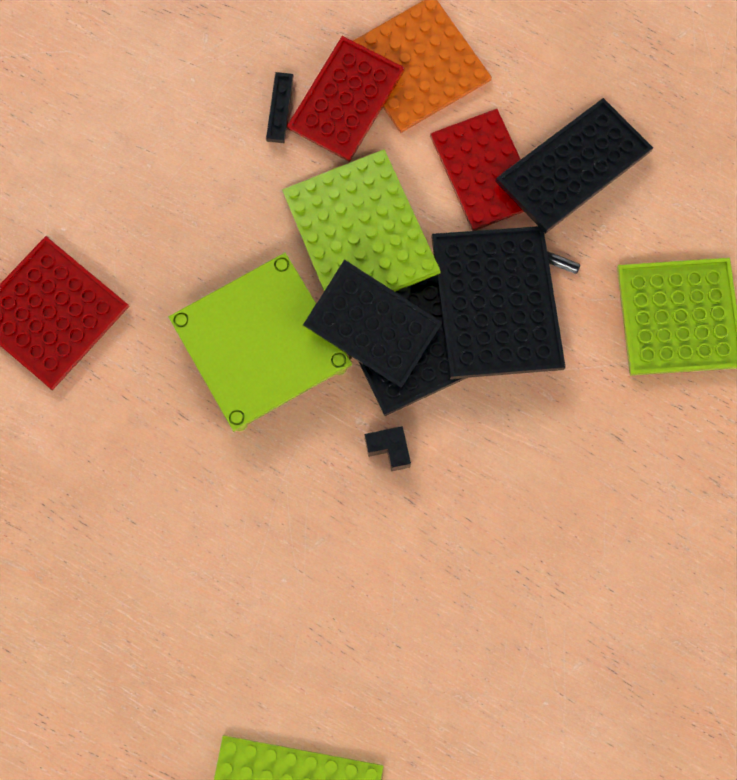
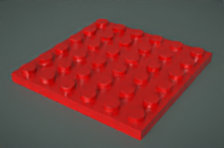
M45 236L0 283V346L53 391L130 306Z

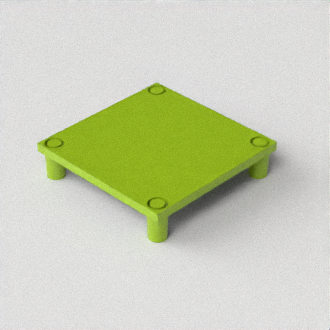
M286 252L168 316L233 432L245 430L249 423L334 375L344 374L347 368L352 366L345 352L302 326L316 303Z

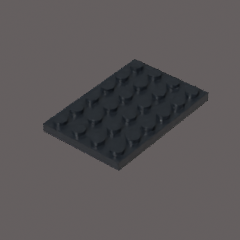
M344 259L302 326L402 388L442 322Z

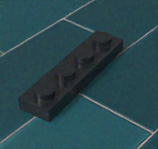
M275 72L266 135L267 142L285 143L294 79L293 74Z

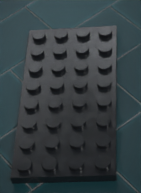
M602 98L499 175L495 182L546 234L652 152L653 147Z

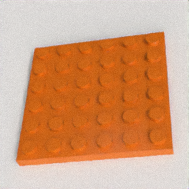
M423 0L353 40L405 68L404 73L383 106L400 133L492 79L489 72L437 0Z

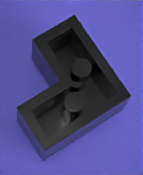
M403 426L364 434L368 457L387 453L391 472L410 468L411 462Z

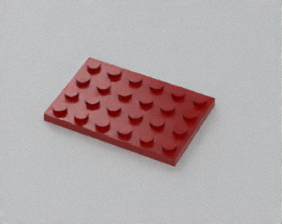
M341 36L288 123L287 128L350 162L404 73L405 68Z
M498 109L430 133L431 140L472 231L524 212L495 182L499 175L521 160Z

